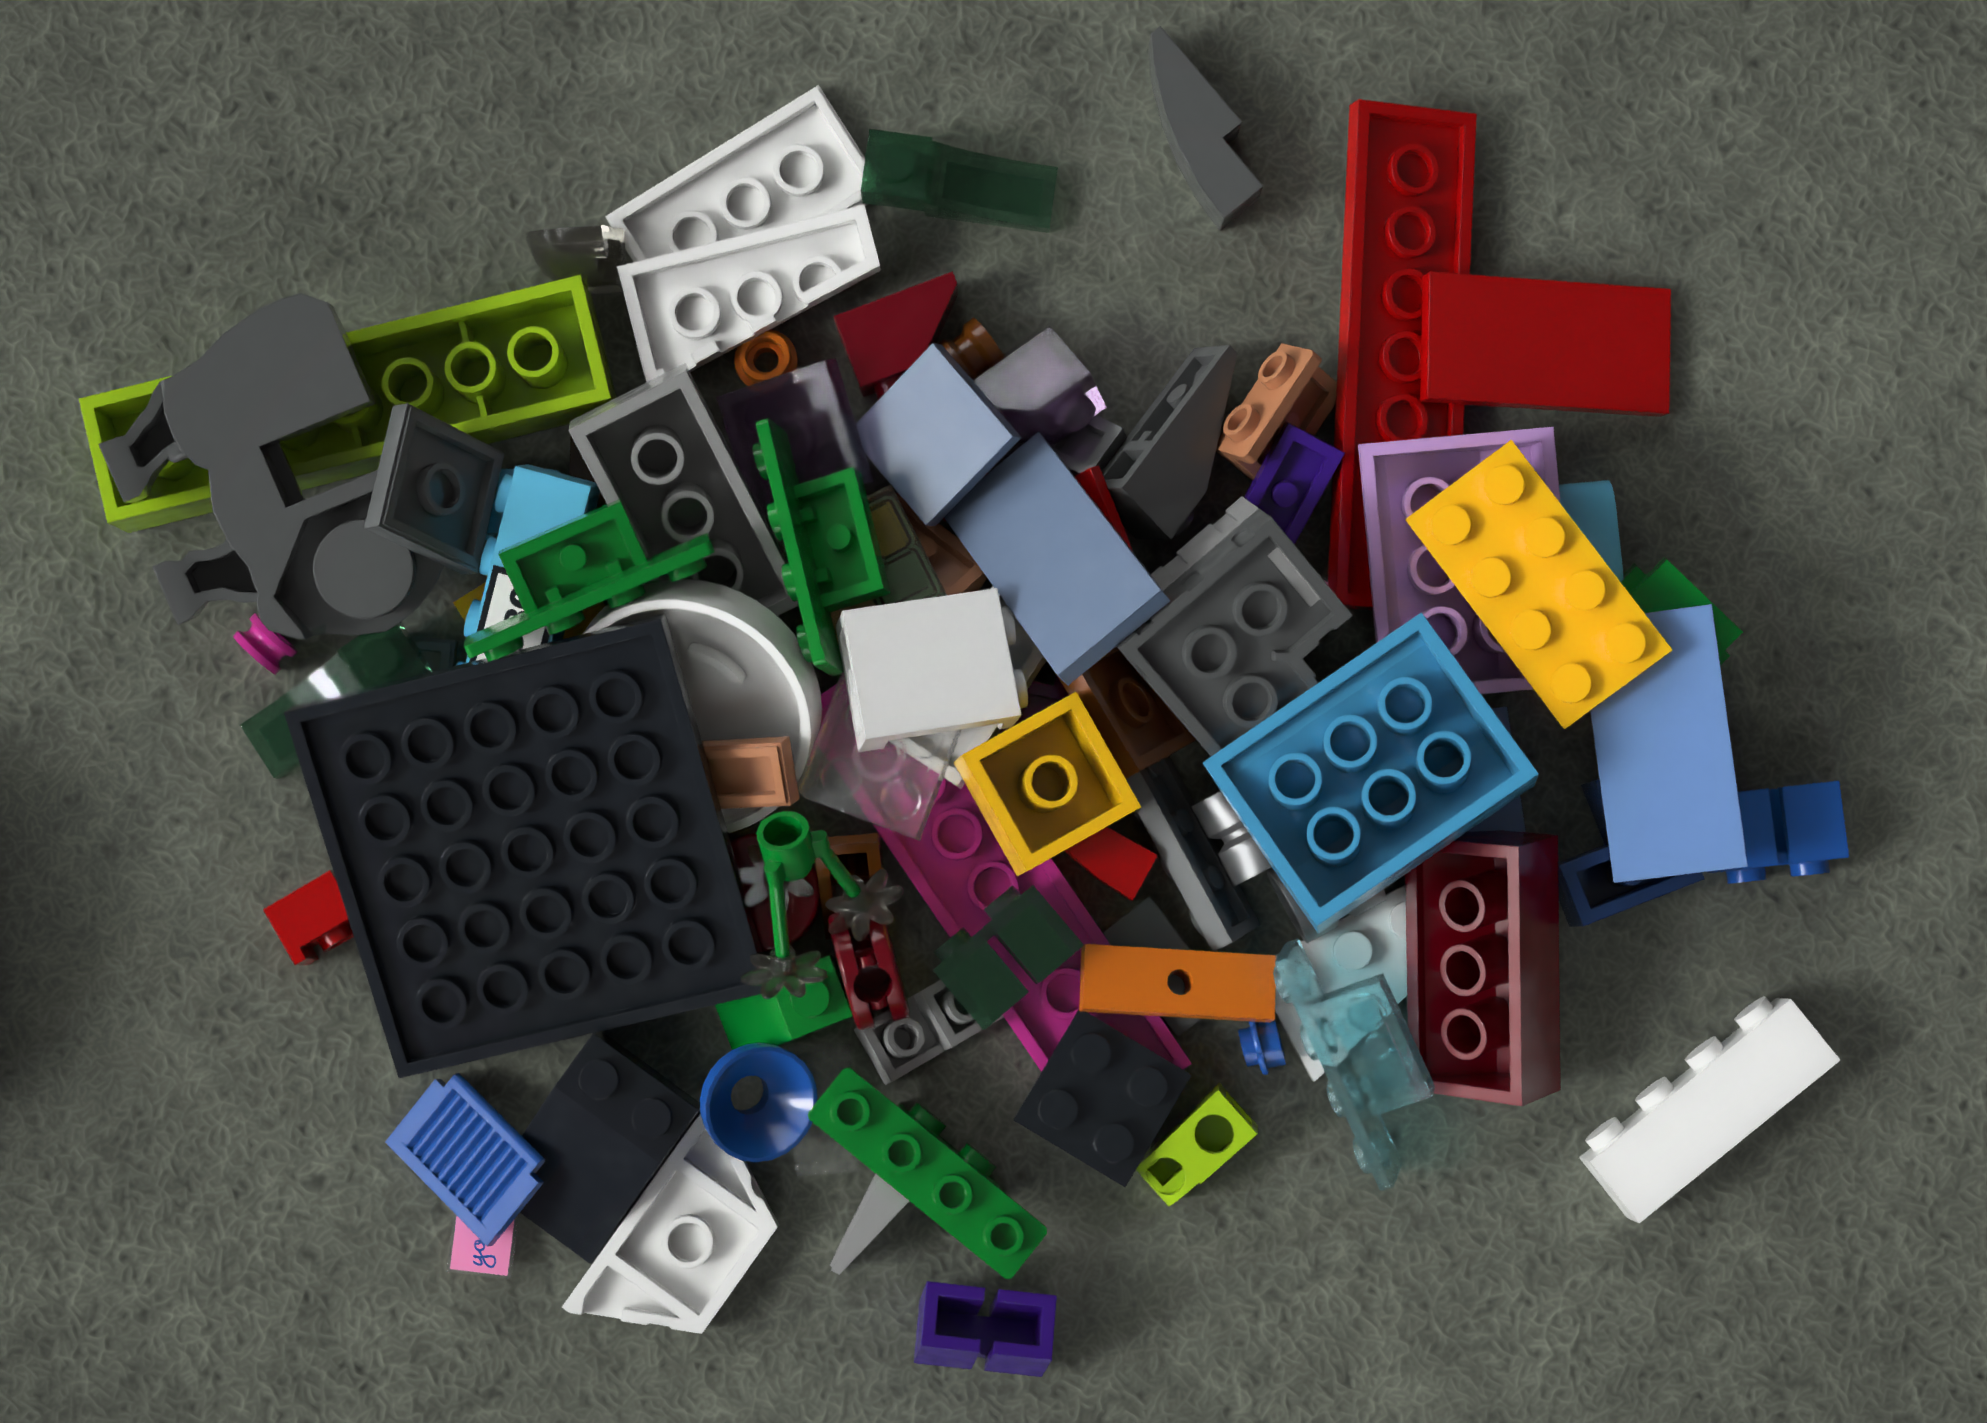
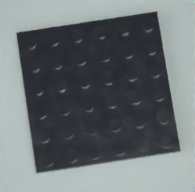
M665 614L517 650L493 661H487V658L293 706L284 712L398 1078L733 1001L769 991L767 981L770 979Z

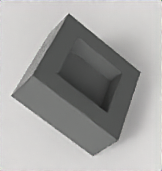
M1072 404L1046 440L1073 475L1076 476L1098 465L1102 471L1127 436L1122 427Z

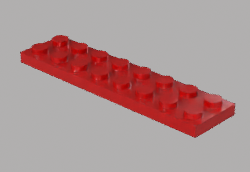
M1358 99L1349 105L1334 447L1345 454L1336 468L1332 479L1328 586L1345 607L1349 609L1373 610L1358 445L1463 435L1464 405L1420 402L1423 276L1428 272L1470 274L1476 113Z

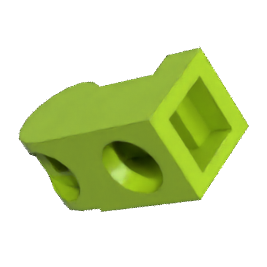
M1219 1082L1201 1099L1197 1106L1144 1155L1136 1171L1165 1204L1171 1206L1198 1183L1202 1184L1258 1134V1125Z

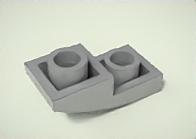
M967 964L907 999L910 1008V1016L908 1018L894 1022L891 1011L888 1009L874 1017L876 1027L865 1030L855 1028L854 1031L883 1083L887 1085L1004 1018V1016Z

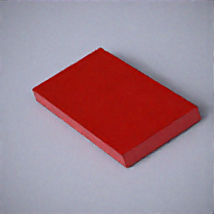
M1428 272L1423 276L1420 402L1636 416H1665L1669 414L1671 289Z

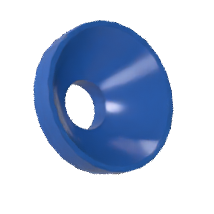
M745 1044L728 1052L709 1071L701 1091L700 1114L704 1127L714 1143L728 1155L742 1161H769L789 1152L808 1133L812 1125V1121L808 1118V1112L817 1102V1087L807 1065L791 1051L774 1044ZM746 1076L759 1077L763 1084V1094L760 1101L750 1109H735L731 1101L734 1085Z

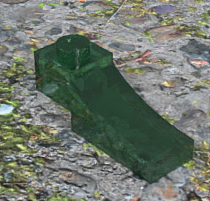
M869 129L861 184L862 203L925 211V216L1049 233L1058 167L977 153L933 141V137Z
M402 622L386 632L359 635L339 648L336 655L297 686L240 724L273 778L279 779L300 765L284 712L290 707L433 672V669Z

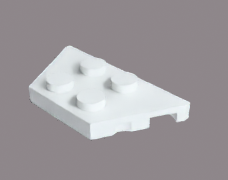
M701 1114L696 1118L563 1304L562 1308L567 1312L579 1315L587 1313L619 1318L623 1322L642 1325L649 1323L669 1326L674 1330L702 1334L778 1228L779 1223L747 1162L728 1155L714 1143L704 1127Z

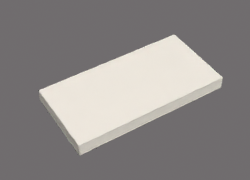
M817 85L605 217L633 262L863 204L866 206L884 195L886 191L820 86Z

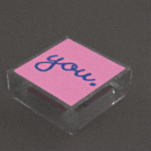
M454 1213L446 1272L512 1279L514 1276L521 1213L517 1215L493 1246H486Z

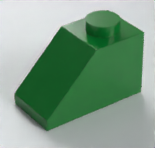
M833 955L795 968L787 976L778 975L768 979L769 991L767 993L715 1004L732 1050L745 1044L767 1043L778 1046L853 1016L844 983Z

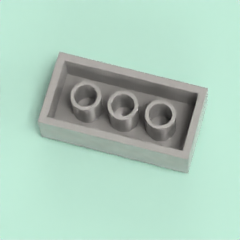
M686 363L570 421L568 431L606 503L609 504L621 499L646 558L708 533L715 552L704 557L707 564L706 568L684 579L707 581L739 591L761 603L776 616L799 606L798 601H792L788 595L782 577V565L788 563ZM664 574L648 581V583L670 579L668 574Z

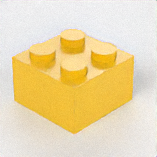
M1077 692L964 753L953 762L1017 876L1033 869L1141 808L1140 803Z

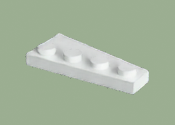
M865 204L617 266L646 383L686 363L691 372L881 271Z

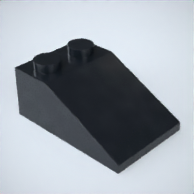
M604 1032L593 1033L556 1083L522 1135L545 1159V1162L536 1172V1175L544 1183L520 1213L585 1261L592 1264L700 1114V1102Z

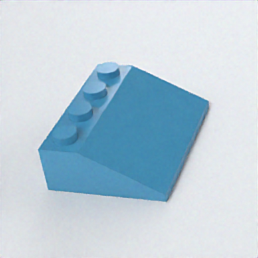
M1422 612L1203 762L1204 767L1318 934L1535 786L1539 775Z

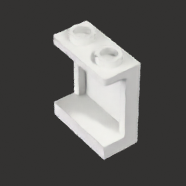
M997 588L842 611L836 624V631L858 752L884 749L889 740L993 724H997L998 729L1011 728L1021 717V708H1027L1028 693L1025 677L1021 669L1013 670L1009 652V645H1014L1016 641L1014 618L1008 606L1001 607Z

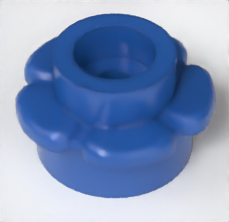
M1276 1019L1270 1023L1249 1021L1250 1027L1238 1029L1247 1067L1259 1065L1261 1073L1269 1075L1268 1069L1286 1065Z

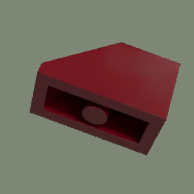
M953 271L833 316L836 329L863 397L876 393L879 400L932 343L936 344L958 296L957 281Z

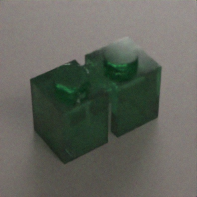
M1012 885L984 909L991 919L988 924L973 936L963 927L934 952L942 963L932 970L933 974L981 1031L989 1027L1029 992L987 943L990 938L995 936L1035 984L1043 981L1084 946L1034 885L1022 895Z

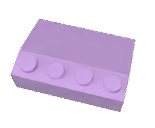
M1554 427L1359 444L1358 451L1376 643L1422 612L1480 694L1532 690V686L1405 519L1510 440L1514 442L1560 502Z

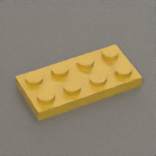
M1512 440L1405 519L1563 729L1569 727L1672 651V648Z

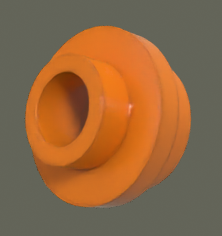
M768 330L738 346L735 352L734 364L740 380L748 388L761 393H772L783 389L792 381L798 368V356L793 343L787 336L775 330ZM771 352L778 357V364L775 369L770 372H762L755 367V361L762 353Z

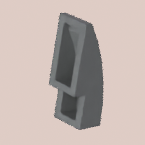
M1160 26L1150 35L1148 55L1152 88L1161 125L1176 164L1192 193L1219 231H1221L1259 200L1263 185L1228 145L1238 137L1242 121Z

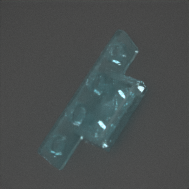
M1297 938L1286 942L1275 961L1276 966L1273 970L1277 990L1286 1003H1293L1302 1022L1300 1034L1304 1048L1312 1060L1316 1061L1319 1059L1329 1080L1327 1082V1094L1330 1104L1337 1116L1340 1118L1346 1117L1355 1136L1353 1139V1149L1360 1168L1365 1174L1372 1173L1380 1191L1393 1188L1400 1172L1402 1161L1381 1114L1431 1098L1435 1090L1434 1082L1384 973L1324 993L1300 940Z

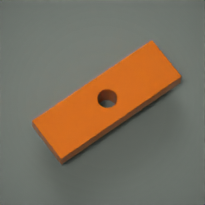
M1084 944L1081 947L1079 1012L1267 1023L1275 1020L1276 955ZM1174 974L1182 978L1185 984L1183 995L1175 994L1170 990L1168 986L1169 975Z

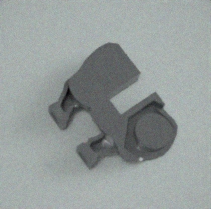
M299 293L281 298L257 309L222 334L196 362L172 377L160 381L154 389L147 407L124 436L98 444L123 501L127 503H135L147 498L158 474L169 461L176 463L189 458L195 465L208 470L212 510L226 537L225 542L210 549L189 551L181 561H164L152 566L178 625L198 617L209 601L232 600L242 603L257 602L260 620L269 631L297 639H308L321 634L362 635L386 632L405 620L423 603L440 577L444 568L443 565L364 529L378 470L305 500L281 446V443L377 404L344 327L333 305L328 302Z

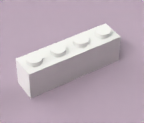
M1763 996L1748 1005L1734 1019L1740 1028L1721 1043L1714 1036L1700 1044L1685 1058L1690 1068L1672 1083L1666 1077L1658 1079L1636 1097L1635 1101L1641 1107L1622 1123L1616 1117L1607 1120L1586 1138L1585 1141L1591 1148L1579 1157L1580 1160L1628 1219L1641 1223L1840 1061L1839 1057L1792 999L1776 998L1770 1003Z

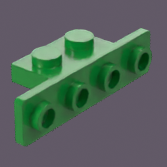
M769 418L756 421L760 442L753 444V455L761 477L765 481L769 480L774 502L767 505V514L774 535L779 541L783 540L789 563L782 565V577L788 595L792 601H798L803 624L796 627V635L801 653L808 663L813 662L815 667L830 676L844 673L831 612L891 594L862 474L855 467H851L799 484L787 433Z
M618 499L500 550L498 555L524 612L467 636L464 641V648L468 657L473 658L484 653L487 661L502 658L524 646L521 636L544 626L549 635L559 633L585 620L582 610L606 600L610 608H615L644 595L646 590L643 584L650 580L668 574L670 581L674 582L703 570L707 567L704 557L715 552L708 533L646 558L622 501Z
M844 1068L808 1112L810 1121L1005 1279H1011L1047 1235V1227L999 1188V1183L990 1177L996 1169V1165L969 1143H966L959 1152L940 1136L946 1125L918 1102L914 1104L910 1111L900 1103L896 1105L852 1068Z

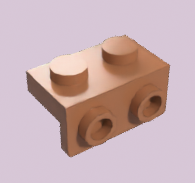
M1281 343L1277 351L1272 353L1261 365L1258 372V380L1243 403L1237 406L1226 418L1223 433L1218 439L1216 452L1253 481L1285 421L1315 436L1336 404L1337 382L1318 367L1322 358L1312 350Z

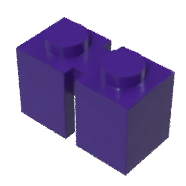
M926 1282L919 1299L914 1363L972 1369L977 1357L985 1358L984 1371L1036 1377L1043 1376L1052 1361L1057 1295L998 1289L989 1308V1317L978 1316L985 1298V1287Z

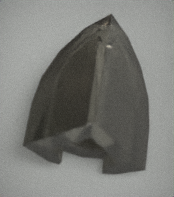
M600 225L543 229L525 233L529 252L541 272L551 280L556 281L581 274L591 294L623 292L617 266L626 264L623 228Z

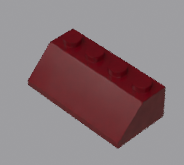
M1504 830L1466 832L1405 874L1409 1090L1524 1106L1561 1090L1558 835Z

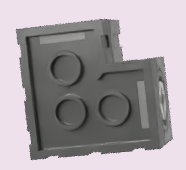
M1243 496L1225 510L1226 514L1215 524L1207 525L1176 552L1177 556L1165 567L1160 566L1151 574L1171 601L1116 646L1210 756H1213L1318 684L1319 681L1315 677L1316 674L1305 663L1303 658L1320 644L1318 641L1330 630L1338 629L1353 616L1272 517Z

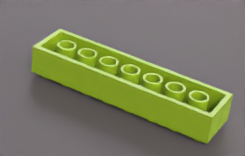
M580 274L346 332L377 404L281 443V446L300 489L304 490L369 474L378 470L392 407L395 405L408 403L486 444L570 424L571 420L617 398L589 287ZM172 376L79 398L107 523L127 533L213 512L208 470L195 465L189 458L176 463L169 461L158 474L147 498L135 503L124 502L98 445L113 438L124 436L147 407L152 393L159 382Z

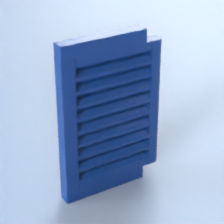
M460 1073L453 1075L447 1084L442 1079H435L385 1141L486 1246H493L544 1183L536 1175V1172L544 1164L545 1159Z

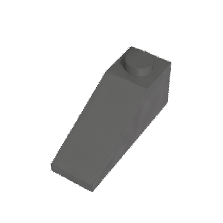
M1230 345L1194 348L1102 469V474L1122 525L1135 539L1171 540L1179 535L1193 520V509L1207 492L1238 355Z

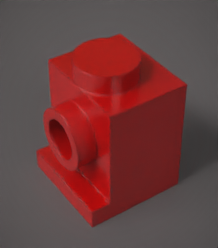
M333 870L327 871L263 909L294 965H309L318 960L319 958L313 949L318 944L323 952H327L354 937Z

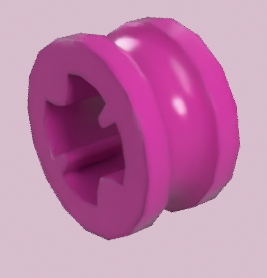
M254 613L249 618L252 623L250 629L245 632L238 630L233 635V638L257 662L276 675L281 670L280 660L284 656L293 658L298 650L282 634L269 631L261 622L259 614Z

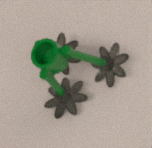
M782 811L774 813L760 822L756 833L759 846H748V855L755 867L739 869L742 883L744 885H753L745 897L747 907L753 908L761 904L770 894L775 948L771 950L770 956L758 953L750 955V962L756 969L741 976V982L746 985H762L760 992L764 999H771L777 996L783 986L792 996L802 998L806 994L805 983L822 982L827 978V971L814 967L820 960V952L810 951L796 956L795 950L789 945L786 915L789 904L788 892L798 897L808 898L813 896V886L802 878L814 867L816 858L822 860L844 890L843 896L831 898L825 903L830 911L839 914L829 925L828 931L831 934H837L851 928L853 937L857 941L864 940L870 930V919L881 925H889L893 922L894 917L886 906L895 903L904 893L902 886L886 887L888 874L885 869L878 870L865 885L857 875H851L830 846L826 831L817 830L811 832L808 821L803 815L794 811Z

